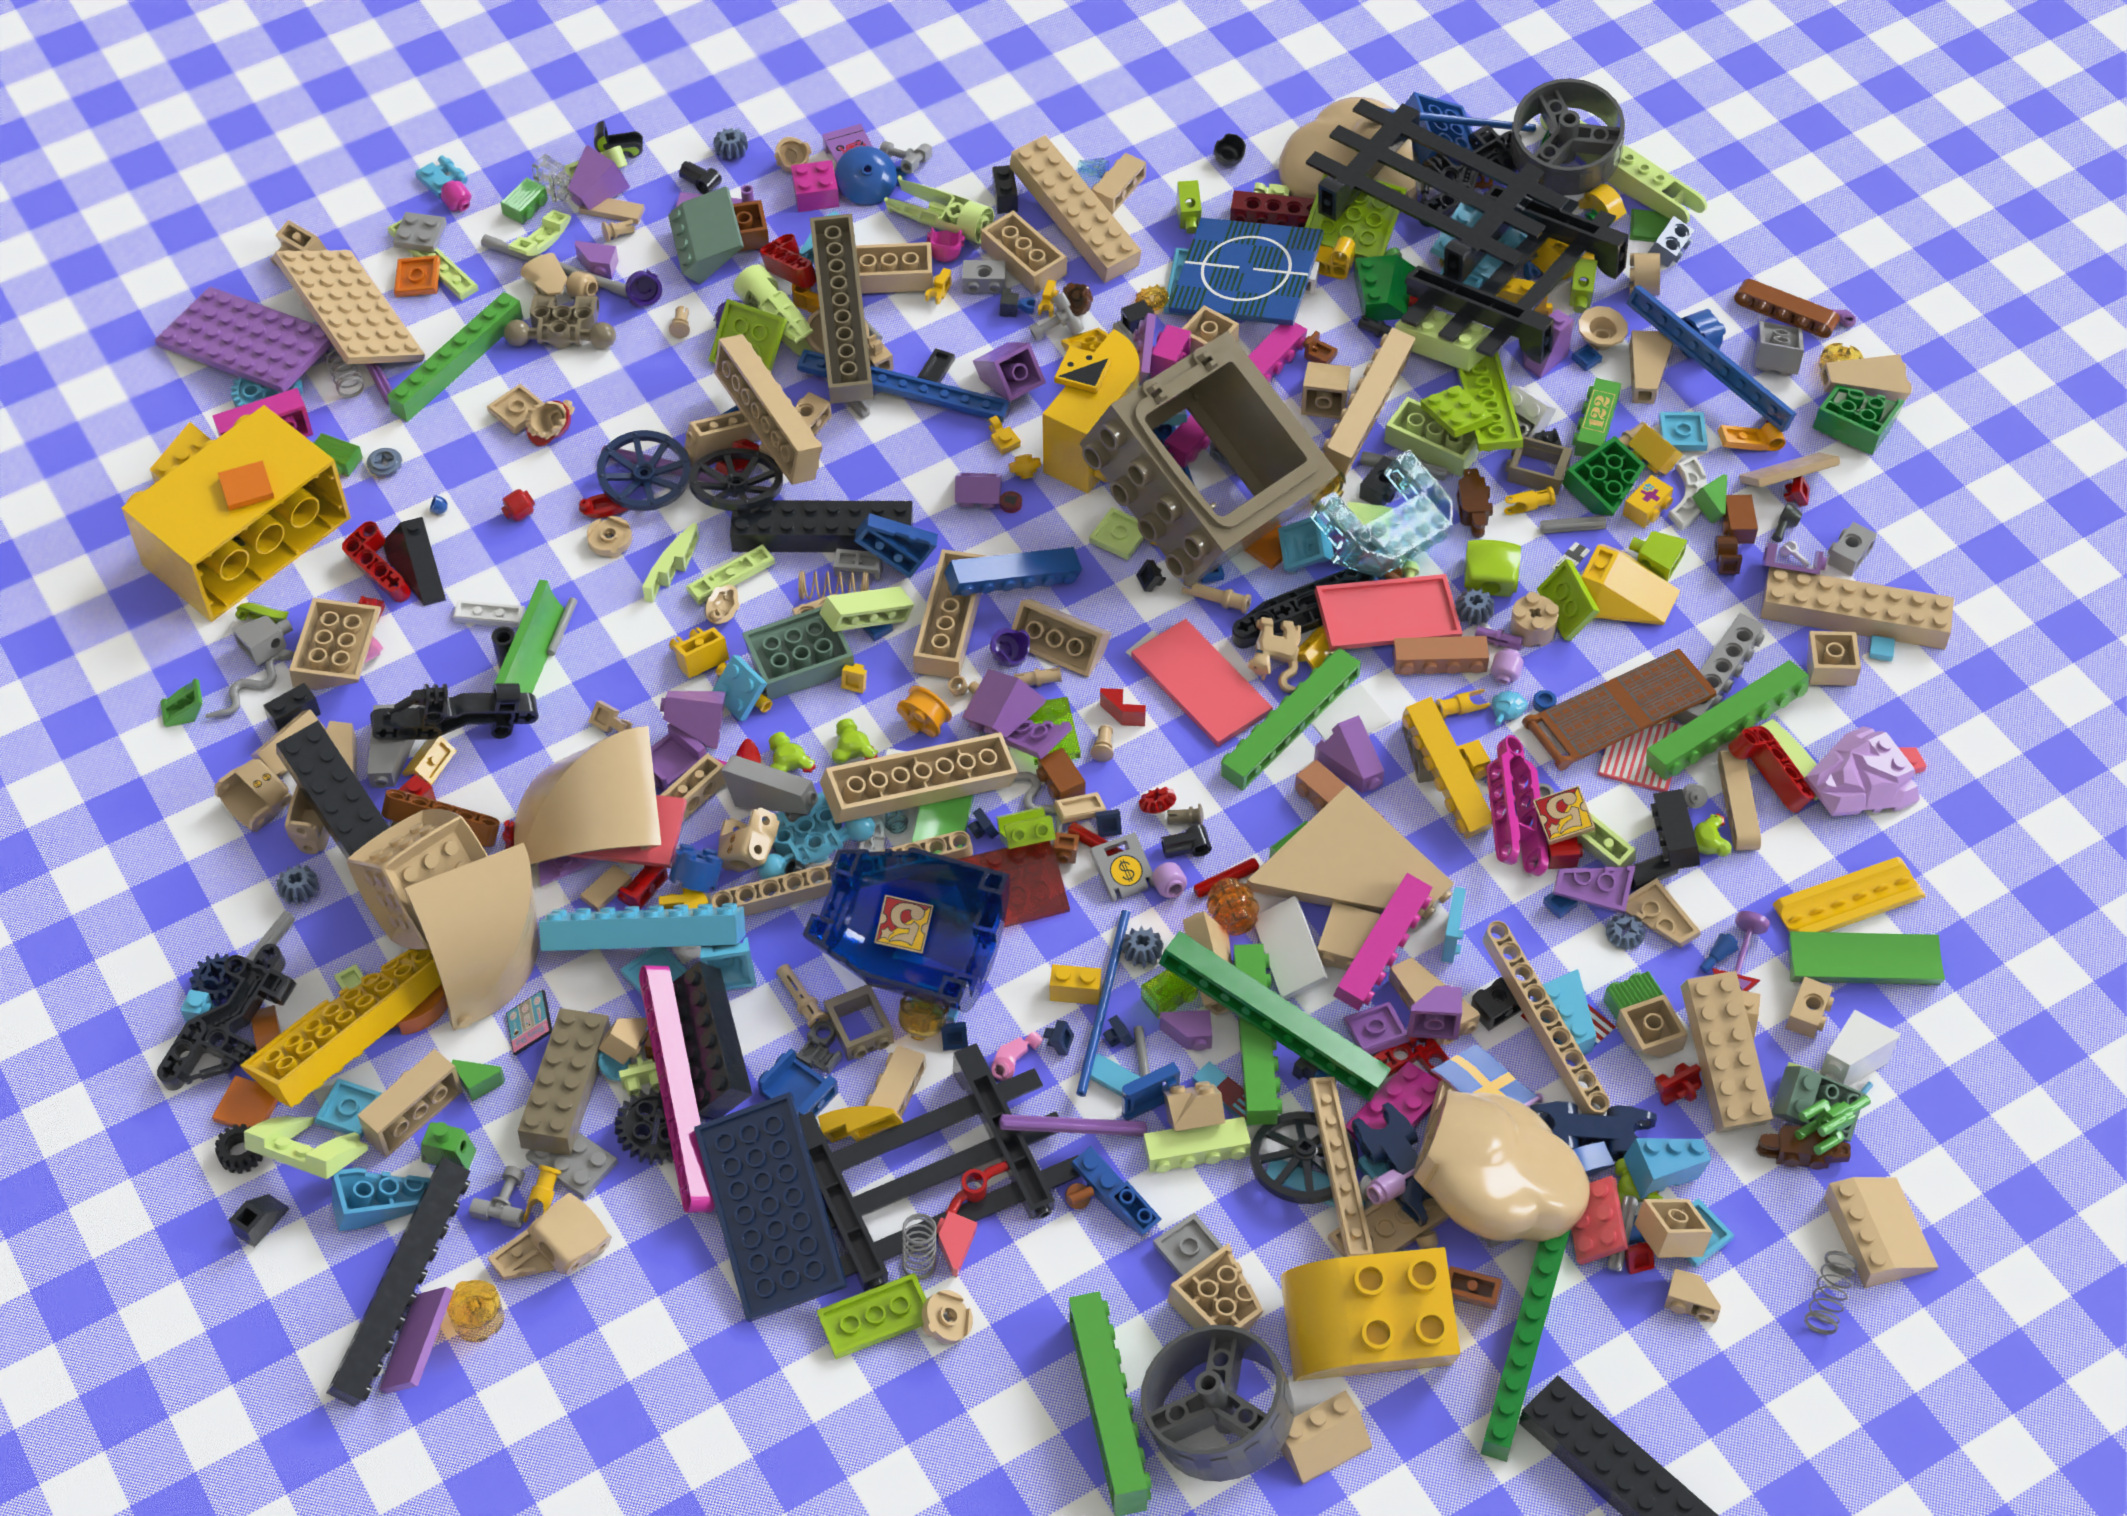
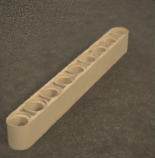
M1502 921L1491 922L1483 936V944L1582 1114L1604 1115L1610 1106L1609 1097L1509 927ZM1491 933L1498 934L1500 939L1493 937ZM1503 954H1508V955H1510L1513 959H1512V960L1507 959V958H1505V956H1504ZM1516 975H1521L1525 981L1519 980ZM1528 996L1535 997L1538 1002L1531 1001ZM1540 1017L1547 1018L1550 1023L1543 1022ZM1553 1039H1559L1562 1045L1555 1043ZM1566 1060H1571L1575 1066L1568 1065ZM1578 1082H1584L1588 1088L1581 1087ZM1591 1103H1596L1601 1110L1594 1109Z

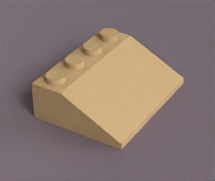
M313 598L289 669L292 686L297 687L305 683L309 689L318 690L358 683L381 607Z
M1852 1177L1829 1183L1824 1200L1848 1253L1858 1262L1856 1271L1864 1288L1938 1270L1939 1267L1897 1177Z

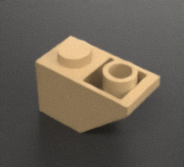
M617 1019L605 1034L598 1049L623 1065L630 1057L634 1059L642 1047L639 1044L646 1038L647 1019Z
M1675 1268L1664 1307L1677 1314L1685 1313L1695 1316L1704 1322L1712 1321L1716 1323L1721 1305L1700 1275Z

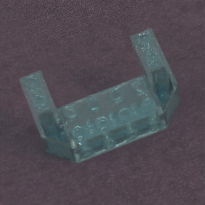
M1410 450L1395 457L1384 472L1386 477L1407 500L1406 502L1366 525L1361 523L1336 492L1319 500L1309 514L1311 519L1337 548V551L1330 559L1333 563L1355 571L1381 577L1447 538V531L1453 525V499Z

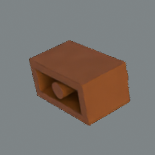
M1752 494L1726 495L1725 515L1721 517L1723 518L1722 534L1736 536L1738 544L1755 543L1758 526Z
M1063 747L1047 754L1042 759H1038L1036 774L1039 780L1047 785L1048 793L1052 799L1060 800L1086 794V781Z
M1454 1266L1449 1267L1453 1299L1497 1310L1503 1287L1502 1279Z

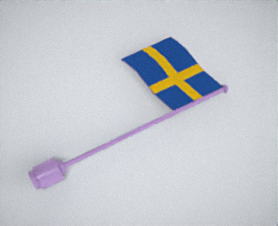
M1473 1045L1431 1069V1072L1446 1081L1457 1092L1500 1094L1513 1098L1528 1107L1536 1102L1541 1103L1544 1099L1541 1093L1535 1094L1516 1080L1492 1055L1477 1045ZM1414 1169L1403 1175L1395 1170H1389L1372 1180L1366 1189L1371 1202L1376 1205L1386 1204L1403 1194L1406 1189L1405 1179L1414 1175Z

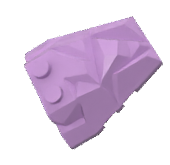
M1865 726L1846 733L1804 778L1831 816L1860 814L1863 810H1872L1873 813H1879L1882 809L1886 808L1900 811L1918 803L1920 800L1918 786L1912 780L1915 775L1914 767L1887 732H1875L1873 728Z

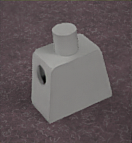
M263 616L234 627L232 631L238 647L256 666H259L286 648L284 635L293 631V628L288 619L275 624L269 616Z

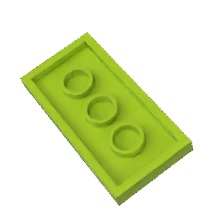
M912 1273L818 1309L816 1312L835 1359H839L922 1327L924 1324L922 1308L926 1297L916 1274Z

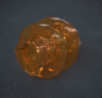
M1236 878L1222 879L1211 887L1210 892H1208L1209 898L1206 905L1208 912L1213 915L1212 918L1229 935L1240 936L1250 931L1255 926L1256 921H1258L1257 915L1260 910L1257 900L1253 898L1252 888L1248 884L1240 883Z

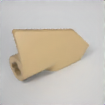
M547 253L528 261L520 271L521 276L533 286L538 295L551 296L562 294L568 279L554 253Z

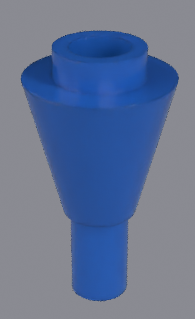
M1720 933L1709 953V957L1700 965V969L1704 973H1708L1716 963L1738 951V941L1729 933Z

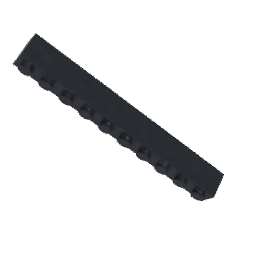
M444 1157L436 1165L327 1389V1394L354 1407L361 1400L365 1402L372 1390V1386L369 1383L372 1377L377 1378L384 1364L380 1360L384 1353H389L395 1340L391 1337L395 1330H400L406 1316L402 1314L406 1306L410 1308L416 1298L417 1293L413 1291L417 1284H422L428 1270L424 1268L428 1261H433L439 1248L435 1245L438 1239L442 1240L448 1231L449 1225L446 1222L449 1216L454 1217L460 1203L456 1201L459 1195H464L471 1181L467 1180L471 1172L470 1170Z

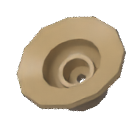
M1595 306L1587 309L1578 320L1579 333L1596 350H1606L1611 346L1622 343L1628 335V323L1619 312L1610 307Z

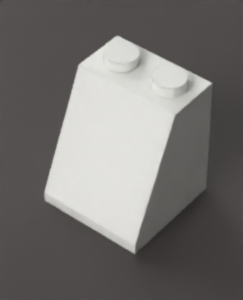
M1854 1010L1827 1052L1820 1074L1850 1086L1889 1063L1901 1034Z

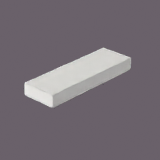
M457 600L453 621L456 623L518 628L526 610L525 606Z

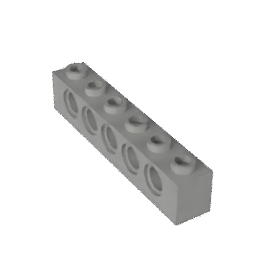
M1742 613L1737 615L1699 671L1716 690V696L1674 715L1673 720L1686 725L1722 702V695L1724 692L1729 693L1734 683L1732 681L1734 677L1739 678L1744 669V662L1749 663L1755 646L1760 647L1765 637L1762 634L1765 624Z

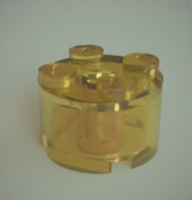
M482 1280L461 1281L456 1284L447 1307L451 1324L456 1333L463 1340L469 1342H482L487 1340L493 1333L496 1334L501 1329L505 1318L503 1305L496 1287Z

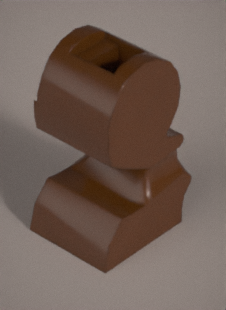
M1716 536L1714 547L1716 562L1718 563V574H1739L1742 555H1737L1738 542L1736 536Z

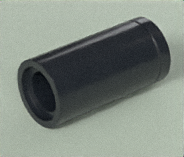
M505 626L495 629L491 635L499 669H501L515 637L514 631Z
M1662 854L1631 865L1635 866V871L1630 889L1634 891L1656 878L1660 881L1676 875L1678 869L1671 870L1669 861H1664Z

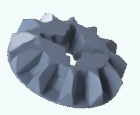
M380 448L368 456L366 463L371 474H376L378 477L385 475L388 478L390 473L396 474L397 469L402 468L401 463L403 460L397 450L393 448ZM383 459H385V460L387 461V465H386V466H383V465H382L383 462H384Z
M1624 913L1622 916L1615 915L1611 921H1608L1606 936L1618 948H1636L1641 945L1645 938L1646 929H1644L1642 921L1636 920L1635 915L1629 917ZM1629 926L1630 932L1622 936V929Z

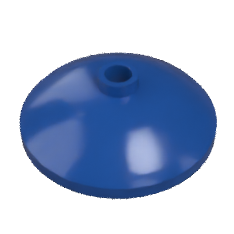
M858 146L848 150L841 156L836 166L835 177L837 187L845 198L858 205L871 206L883 202L885 197L888 198L892 194L897 182V171L891 158L882 150L871 146ZM869 168L871 172L867 173L864 169Z

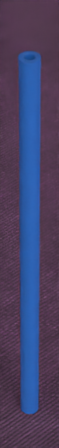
M1383 108V109H1385V110H1387V111H1389V112H1391V113H1394V112L1397 110V109ZM1420 112L1421 121L1478 127L1489 125L1491 128L1512 130L1511 121ZM1526 123L1521 131L1535 132L1536 124Z
M1122 910L1076 1091V1094L1080 1097H1085L1122 951L1123 938L1126 934L1131 914L1128 910Z

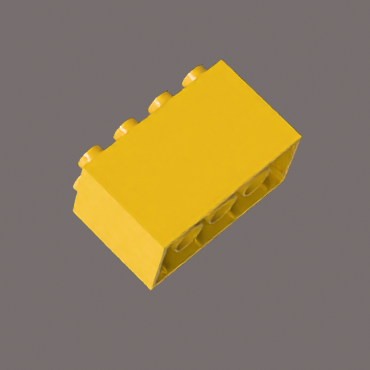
M265 405L250 415L241 416L230 430L216 440L205 442L200 447L198 453L181 465L170 467L159 481L145 491L134 493L127 503L121 507L142 565L211 623L351 518L335 460ZM263 460L274 498L229 511L218 473ZM237 535L245 542V546L238 545L232 538Z

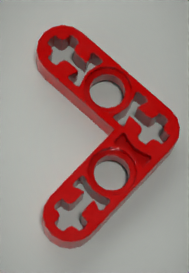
M1409 1037V1042L1383 1050L1373 1056L1391 1068L1387 1078L1397 1073L1408 1061L1411 1063L1419 1061L1429 1075L1439 1081L1443 1079L1431 1072V1069L1437 1066H1432L1429 1060L1437 1057L1444 1063L1450 1059L1433 1038ZM1417 1041L1420 1043L1426 1042L1424 1047L1421 1044L1416 1046ZM1403 1051L1408 1057L1404 1060H1399L1394 1057V1053Z

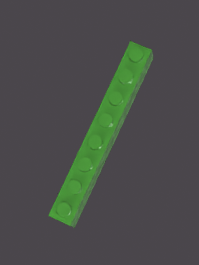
M506 292L500 294L387 395L391 413L406 422L410 421L504 336V328L510 321L523 319L520 300Z
M1338 648L1333 654L1330 653L1325 658L1324 663L1319 668H1314L1309 677L1304 682L1301 681L1290 696L1287 695L1283 698L1280 706L1275 711L1271 710L1266 719L1260 725L1257 724L1246 739L1239 741L1236 749L1231 754L1227 753L1221 761V776L1243 791L1360 676L1361 661L1341 648Z
M1788 660L1647 748L1646 765L1665 781L1672 776L1678 775L1686 767L1697 763L1702 757L1713 753L1726 742L1732 741L1743 729L1753 727V725L1763 719H1767L1780 708H1785L1796 698L1804 696L1808 692L1809 675L1792 661Z
M1264 944L1234 945V966L1271 989V974H1266V969L1269 968V954H1264ZM1238 1016L1246 1125L1277 1124L1278 1114H1282V1099H1277V1093H1280V1077H1275V1071L1279 1070L1278 1056H1273V1050H1277V1041Z

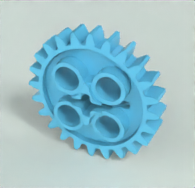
M241 377L233 380L235 386H231V396L235 407L282 393ZM301 378L288 390L298 388L300 395H302L303 384Z

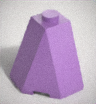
M587 145L568 186V191L572 195L571 200L580 207L582 205L590 210L607 198H612L626 191L630 185L612 160Z
M1556 309L1549 315V317L1554 318L1552 352L1539 364L1528 358L1523 352L1524 368L1539 378H1542L1568 356L1574 319L1559 309Z
M667 691L666 698H661L660 712H664L663 720L712 749H717L726 692Z
M1359 715L1338 723L1332 729L1333 734L1326 741L1321 740L1315 746L1314 760L1317 759L1335 776L1361 793L1375 790L1380 785H1383L1384 769Z

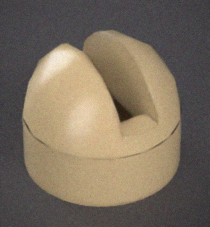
M955 676L948 682V688L953 695L962 696L967 692L968 686L964 677Z
M1428 1231L1422 1236L1416 1237L1420 1249L1437 1248L1438 1237L1436 1231Z

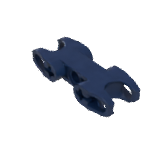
M1555 1101L1530 1106L1546 1122L1553 1134L1561 1138L1572 1149L1604 1142L1613 1161L1622 1159L1634 1140L1638 1138L1635 1135V1131L1655 1127L1657 1121V1114L1632 1106H1611L1607 1110V1116L1578 1114V1106L1571 1102Z
M1387 1102L1382 1105L1383 1108L1381 1110L1387 1124L1385 1128L1379 1130L1372 1129L1363 1120L1357 1118L1352 1121V1129L1362 1153L1371 1165L1375 1166L1383 1161L1389 1170H1395L1403 1175L1415 1168L1418 1155L1412 1145L1418 1142V1136L1408 1119L1392 1104ZM1414 1175L1405 1179V1192L1394 1199L1402 1211L1422 1227L1427 1224L1428 1220L1427 1212L1422 1202L1433 1197L1422 1188L1414 1178Z

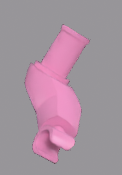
M1031 1032L1025 1040L1019 1037L1002 1045L997 1051L991 1066L994 1078L999 1081L1011 1078L1015 1072L1016 1061L1028 1052L1027 1046L1029 1045L1035 1050L1042 1043L1043 1038L1037 1032Z

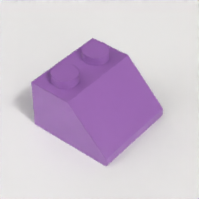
M958 472L955 476V503H960V507H973V503H980L984 508H995V504H1000L1002 474Z
M1452 985L1436 986L1413 1004L1410 1009L1407 1037L1457 1040L1462 1017V987H1454Z

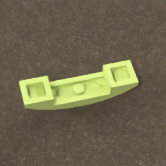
M553 209L542 218V226L527 238L519 236L508 245V249L527 256H535L546 251L564 232L571 220V215Z

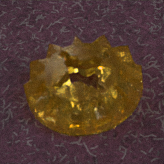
M1158 284L1154 287L1149 285L1148 288H1141V292L1136 293L1135 302L1144 300L1148 307L1158 311L1168 303L1169 294L1165 287H1160ZM1151 295H1154L1153 301L1150 299Z

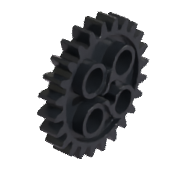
M650 1088L648 1095L640 1090L639 1098L632 1094L630 1102L624 1100L622 1108H618V1117H615L614 1125L616 1126L614 1133L618 1135L617 1143H623V1151L631 1150L630 1158L639 1155L640 1163L645 1158L649 1159V1165L653 1164L654 1159L658 1160L660 1165H663V1160L666 1158L670 1163H673L670 1140L663 1139L669 1138L661 1092L659 1091L658 1094H655L653 1088ZM660 1108L661 1115L657 1142L655 1145H652L656 1109ZM639 1134H643V1135H645L646 1137H640V1136H638V1135H639Z

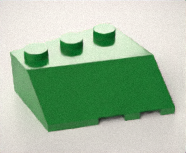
M1399 255L1355 258L1354 280L1362 315L1376 321L1401 319L1408 311L1410 295L1406 294L1407 284H1405V279L1408 273L1412 272L1416 267Z
M1836 385L1818 409L1812 428L1873 455L1890 432L1905 400L1897 399L1895 402L1886 400L1884 395L1877 394V397L1865 395L1862 390Z
M1614 436L1569 467L1562 485L1592 514L1613 516L1646 465Z

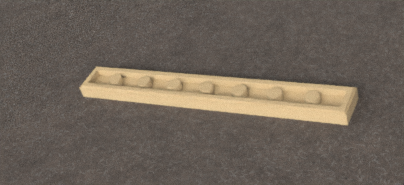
M1335 1077L1310 1078L1308 1084L1345 1255L1350 1257L1374 1254Z

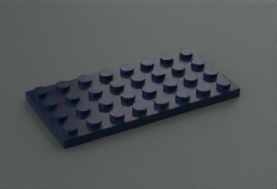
M788 1092L695 1126V1134L746 1321L752 1322L847 1288V1282L793 1094Z

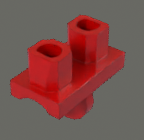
M1683 1062L1674 1069V1076L1669 1078L1666 1074L1662 1073L1655 1077V1087L1660 1092L1661 1103L1666 1106L1682 1098L1689 1102L1694 1101L1697 1098L1696 1091L1702 1086L1700 1079L1701 1067L1697 1064L1689 1067Z

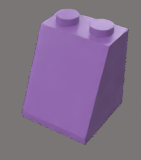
M1007 342L972 360L980 380L1007 401H1012L1046 383L1030 343Z
M988 669L962 718L969 722L968 727L980 733L983 730L987 735L1001 732L1003 737L1007 738L1043 706L1046 699L1021 679Z

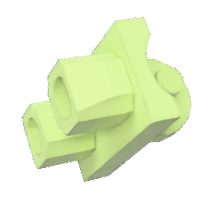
M638 1054L636 1056V1063L628 1064V1069L619 1071L623 1090L626 1089L629 1097L632 1094L639 1096L641 1085L648 1083L651 1084V1088L654 1091L660 1090L655 1062L652 1059L642 1061L641 1054Z

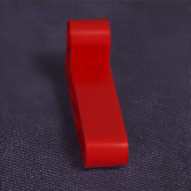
M793 234L782 235L760 249L763 263L768 272L801 288H808L817 283L812 262L799 255L800 250Z
M364 522L343 541L342 550L351 563L396 602H404L410 597L411 589L403 577L376 554L385 544V536L375 522Z
M1763 726L1745 728L1729 743L1728 749L1734 757L1740 760L1751 758L1780 800L1791 812H1800L1815 797V793L1806 783L1803 775L1767 728Z

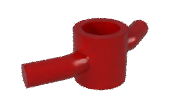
M1003 1161L990 1166L983 1172L978 1169L966 1171L962 1176L961 1191L953 1197L945 1214L947 1215L948 1211L956 1214L965 1200L970 1202L981 1201L986 1196L987 1181L993 1176L1009 1171L1007 1162ZM978 1182L981 1184V1187L973 1190L967 1184Z

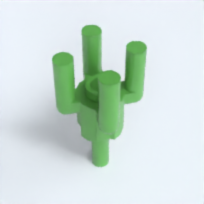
M1864 1095L1851 1104L1843 1101L1842 1103L1837 1102L1830 1106L1826 1099L1818 1101L1799 1113V1118L1803 1122L1817 1114L1819 1115L1817 1119L1796 1130L1795 1137L1798 1140H1802L1817 1130L1822 1137L1829 1134V1138L1813 1148L1817 1155L1823 1154L1843 1142L1844 1135L1841 1130L1855 1122L1854 1113L1871 1104L1870 1098Z

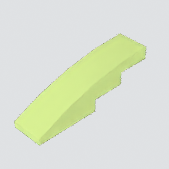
M692 523L678 535L652 567L642 586L645 601L654 602L660 586L670 587L676 570L686 571L699 540L698 525L696 523Z
M1774 719L1760 725L1767 728L1773 734L1804 778L1817 765L1806 750ZM1815 795L1813 799L1816 801L1818 797Z

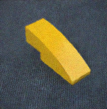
M880 1106L847 1107L818 1116L821 1130L831 1143L848 1136L859 1142L903 1123L902 1118L894 1109Z

